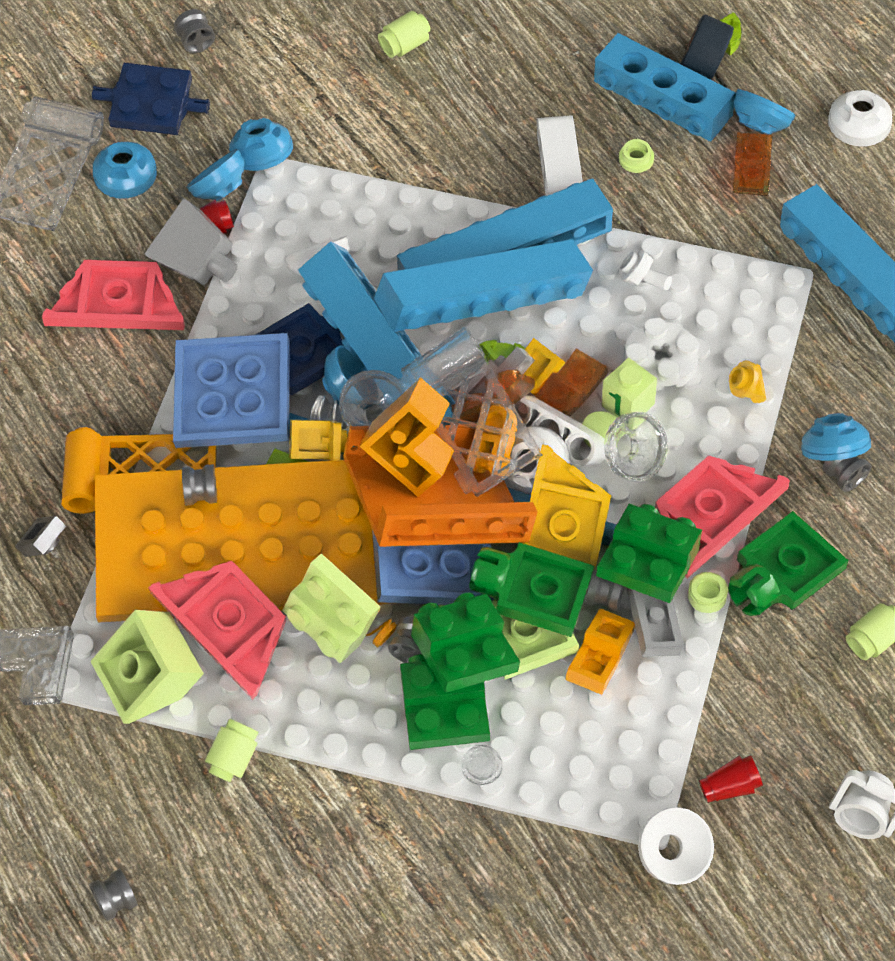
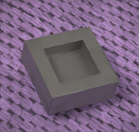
M57 516L37 518L15 547L25 557L46 555L58 545L60 541L58 536L66 525Z

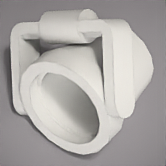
M848 771L829 805V808L835 811L834 817L837 824L849 834L864 839H875L882 835L889 838L895 829V812L891 819L888 815L891 802L895 804V789L889 778L875 771Z

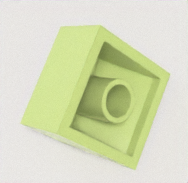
M134 610L91 660L97 675L124 724H130L181 700L204 674L170 612Z

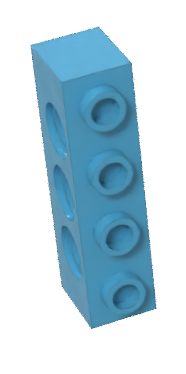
M617 33L595 58L594 82L606 90H611L627 98L633 104L640 105L658 114L662 119L669 120L687 129L693 135L700 136L711 142L733 116V100L736 92L620 33Z

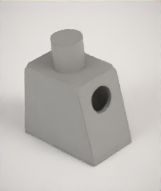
M185 198L180 202L144 254L158 264L202 285H205L212 275H215L223 282H228L234 276L238 267L236 263L226 257L233 243L198 207Z

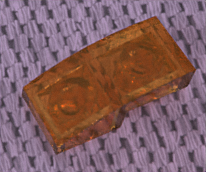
M737 132L732 193L768 196L773 135Z
M576 348L559 373L553 372L535 398L570 417L608 374V368Z
M506 370L497 373V379L485 381L486 393L467 395L464 397L465 402L452 405L454 420L470 425L477 423L484 410L492 405L499 404L510 408L535 387L534 378L520 373V370Z

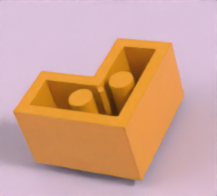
M420 377L372 421L359 447L419 497L443 476L454 452L448 444L434 433L439 427L450 403Z

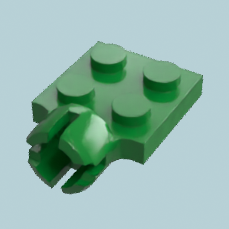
M792 511L738 552L736 560L743 568L730 577L728 594L736 607L750 598L751 603L742 609V613L748 616L760 615L776 603H782L793 610L846 570L849 560Z
M520 542L517 549L512 553H506L490 547H482L479 550L477 556H480V558L476 559L473 564L471 580L469 582V588L472 591L487 594L489 597L494 598L497 601L496 609L502 616L572 637L594 571V565Z

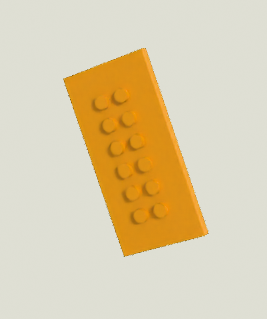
M344 460L214 468L217 503L209 504L205 500L197 501L194 505L188 506L184 502L182 470L95 475L96 618L98 623L126 621L134 610L168 612L150 593L148 588L152 584L172 582L184 578L185 574L195 571H209L213 566L233 561L269 600L282 611L291 591L302 582L310 563L320 554H323L378 605L397 604L378 602L372 527Z

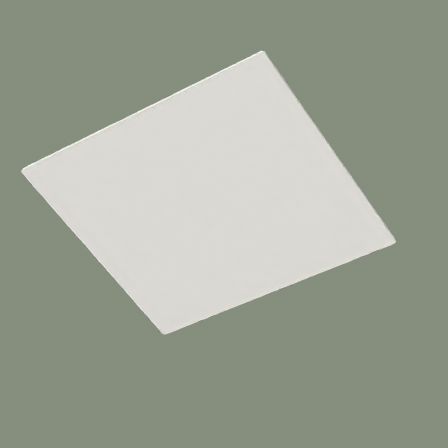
M285 159L274 167L255 172L228 238L233 243V246L226 257L237 264V271L228 282H223L213 275L188 339L255 335L308 303L322 315V311L325 308L319 300L315 301L302 286L305 282L304 278L288 269L287 263L284 260L286 255L325 241L347 236L350 247L349 254L377 291L383 273L398 271V254L411 247L421 246L436 240L444 234L454 233L469 227L477 221H485L502 214L508 209L517 207ZM612 228V231L577 245L593 269V273L582 296L574 299L567 298L552 301L543 305L536 304L520 307L512 311L505 310L489 313L481 317H468L449 323L442 322L422 326L418 329L404 330L437 376H439L441 369H447L465 377L468 381L487 363L478 352V344L489 340H497V343L512 345L517 343L526 348L531 340L535 338L566 362L538 399L581 424L593 412L604 411L610 413L602 407L603 380L625 361V344L628 337L637 328L645 325L647 320L661 318L665 322L682 326L692 335L696 336L699 341V361L693 378L676 388L675 384L664 386V390H656L655 404L631 427L618 419L620 423L619 440L613 447L607 449L606 458L602 463L596 466H575L585 474L587 479L599 485L611 495L606 521L617 524L629 503L638 507L642 504H649L655 507L656 501L707 456L726 460L732 465L741 464L756 468L755 474L763 476L814 274L807 268ZM644 250L653 259L649 268L671 276V286L669 289L664 290L642 280L639 285L632 286L621 279L623 273L620 270L621 264L631 252L637 254L639 251ZM340 333L341 339L345 338L344 335ZM655 352L656 360L660 361L663 357L671 358L667 352ZM747 360L761 366L766 400L764 402L753 403L750 398H739L731 393L729 375L732 369L740 362ZM175 371L149 435L173 434ZM324 377L293 396L289 394V412L310 419L314 402L317 396L321 395L326 397L320 420H325L334 400L324 388L322 382ZM379 385V402L366 409L364 426H370L372 421L388 408L382 400V396L385 394ZM528 390L524 394L526 396H532L537 398ZM517 391L514 393V395H521ZM521 403L517 409V417L522 422L528 413L524 403ZM337 404L335 421L341 422L348 406L342 407ZM352 408L349 428L350 426H356L364 409ZM333 411L328 420H332ZM347 417L343 422L341 429L346 430ZM555 421L551 422L548 429L559 434L558 424ZM289 441L217 445L216 468L264 465L267 463L274 448L289 454ZM582 441L579 450L584 459L590 455L591 447ZM208 446L192 447L185 454L193 461L198 462L208 453ZM155 447L147 455L155 462L160 463L172 452L166 447ZM526 449L519 455L518 464L521 470L529 473L536 467L537 457L532 450ZM341 454L340 460H344L343 454ZM177 459L165 470H182V467L188 466L180 459ZM303 459L308 462L328 461L326 459ZM140 460L136 465L134 473L149 472L152 468ZM503 477L507 487L512 488ZM750 523L688 579L684 577L675 593L673 602L684 644V649L680 655L642 657L635 628L625 652L602 695L565 680L567 669L577 653L506 680L502 676L485 681V700L490 728V741L410 750L400 664L404 662L393 657L388 649L391 640L397 637V631L395 630L380 647H376L372 643L379 631L370 636H365L361 645L340 664L335 658L324 655L317 642L305 631L297 630L283 611L281 612L286 616L287 621L259 692L253 700L182 625L173 618L204 674L181 700L136 721L215 740L220 727H225L228 720L232 719L259 732L255 739V742L258 743L255 748L257 751L638 845L640 832L648 819L657 812L678 807L731 600L728 594L725 605L719 611L713 613L700 612L693 608L688 600L689 583L697 574L712 572L720 575L728 586L730 577L738 572L740 563L736 559L738 552L745 546ZM491 543V548L512 553L517 549L519 543ZM601 544L596 566H598L609 546ZM96 566L46 687V692L51 700L119 716L91 660L125 621L98 623L96 618ZM624 588L617 612L609 610L607 605L601 603L594 606L586 604V592L573 634L580 649L585 632L600 608L634 622L627 588ZM397 603L379 605L380 611L372 622L367 634L378 628L388 619H392L391 623L395 622V624H398L402 617H414V614L425 604ZM665 835L660 839L659 850L667 847L670 835Z

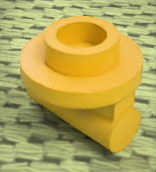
M747 360L740 362L732 369L729 375L731 393L739 398H750L753 403L764 402L766 400L761 366Z

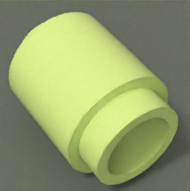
M409 11L383 27V32L378 34L379 44L390 58L396 55L401 57L429 40L428 32H430V25L422 14Z
M879 603L850 627V633L846 635V642L851 650L862 660L878 657L895 642V606Z
M229 719L225 727H220L205 759V762L211 765L209 773L230 783L233 776L242 778L258 744L255 742V739L259 732Z

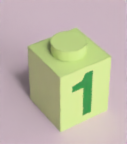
M628 357L603 380L602 407L631 427L655 404L657 378Z

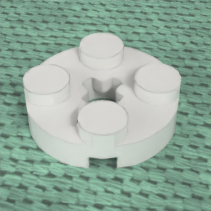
M651 318L646 321L645 325L637 328L628 337L625 344L624 358L626 360L629 357L657 378L656 390H664V386L675 384L676 388L688 383L697 371L699 341L696 336L680 325L665 322L661 318ZM655 352H667L671 358L663 357L660 361L656 360Z

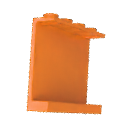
M439 425L434 431L454 452L443 476L419 497L359 447L370 426H350L343 458L379 547L525 543L530 541L538 513L534 503L514 502L503 477L493 476L488 470L484 473H478L468 469L467 457L477 425ZM490 445L489 455H491L493 445Z

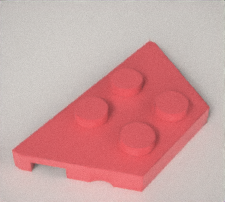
M84 260L75 271L74 278L68 281L60 290V299L51 310L46 308L42 314L44 326L184 330L185 328L183 316L175 305L173 295L169 286L165 284L163 274L157 262Z
M707 456L661 496L655 503V508L659 511L660 515L674 520L679 517L688 518L696 525V528L702 530L699 551L685 577L688 579L788 489L790 480L781 475H778L777 480L755 474L756 468L741 464L732 465L726 460Z
M233 561L213 566L209 571H195L185 574L184 578L165 584H160V582L152 584L148 588L150 593L253 700L259 692L287 621L286 616Z

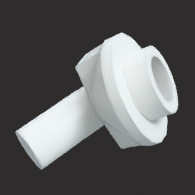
M644 250L639 251L637 254L631 252L621 264L620 270L623 271L621 279L632 286L639 285L642 280L667 290L672 283L671 276L649 268L653 259Z

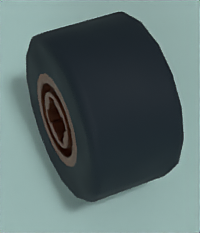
M703 15L695 28L680 64L712 80L732 37L733 26L708 15Z

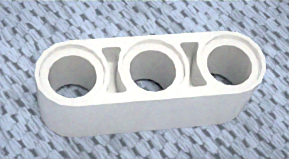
M573 116L537 118V138L545 195L548 196L564 190L574 183L583 182Z
M511 395L502 402L501 405L512 410L516 416L519 405L521 403L526 405L527 417L522 422L518 419V430L531 426L549 428L551 422L555 421L559 426L558 435L567 446L570 464L575 466H596L606 458L607 443L600 434L538 398L526 395ZM585 439L591 445L590 455L586 459L581 456L579 450L580 444Z

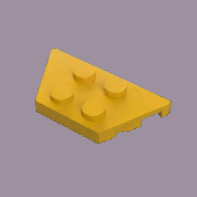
M542 444L530 502L534 503L538 513L530 541L523 544L596 567L611 495L599 485L587 479L585 474L575 466H571L553 452L554 450L550 446Z

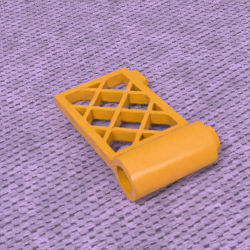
M77 428L66 436L61 505L64 509L73 513L85 514L95 511V475L129 473L128 470L140 460L152 468L149 472L166 471L165 469L177 459H180L193 469H201L205 465L212 464L216 468L217 445L208 446V453L198 462H195L185 454L192 447L176 448L173 442V434L101 436L91 428ZM155 447H166L172 452L160 463L155 462L147 455ZM111 448H128L134 454L122 464H118L111 458Z

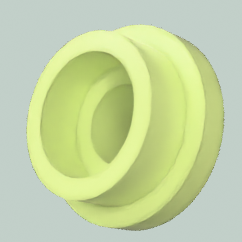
M633 139L621 148L619 163L629 172L641 173L647 171L653 165L654 152L646 141Z

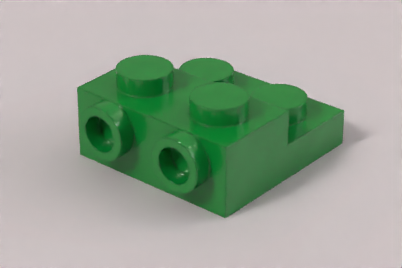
M629 503L614 528L613 540L597 566L596 576L671 603L699 551L702 530L696 528V525L688 518L679 517L674 520L660 515L659 511L652 505L642 504L638 507Z
M464 593L458 596L454 603L440 607L437 603H428L414 614L411 636L445 693L516 673L519 670L520 660L502 633L504 620L487 594L475 597L473 593Z
M422 654L414 655L408 659V663L400 664L410 750L490 741L484 682L445 693Z

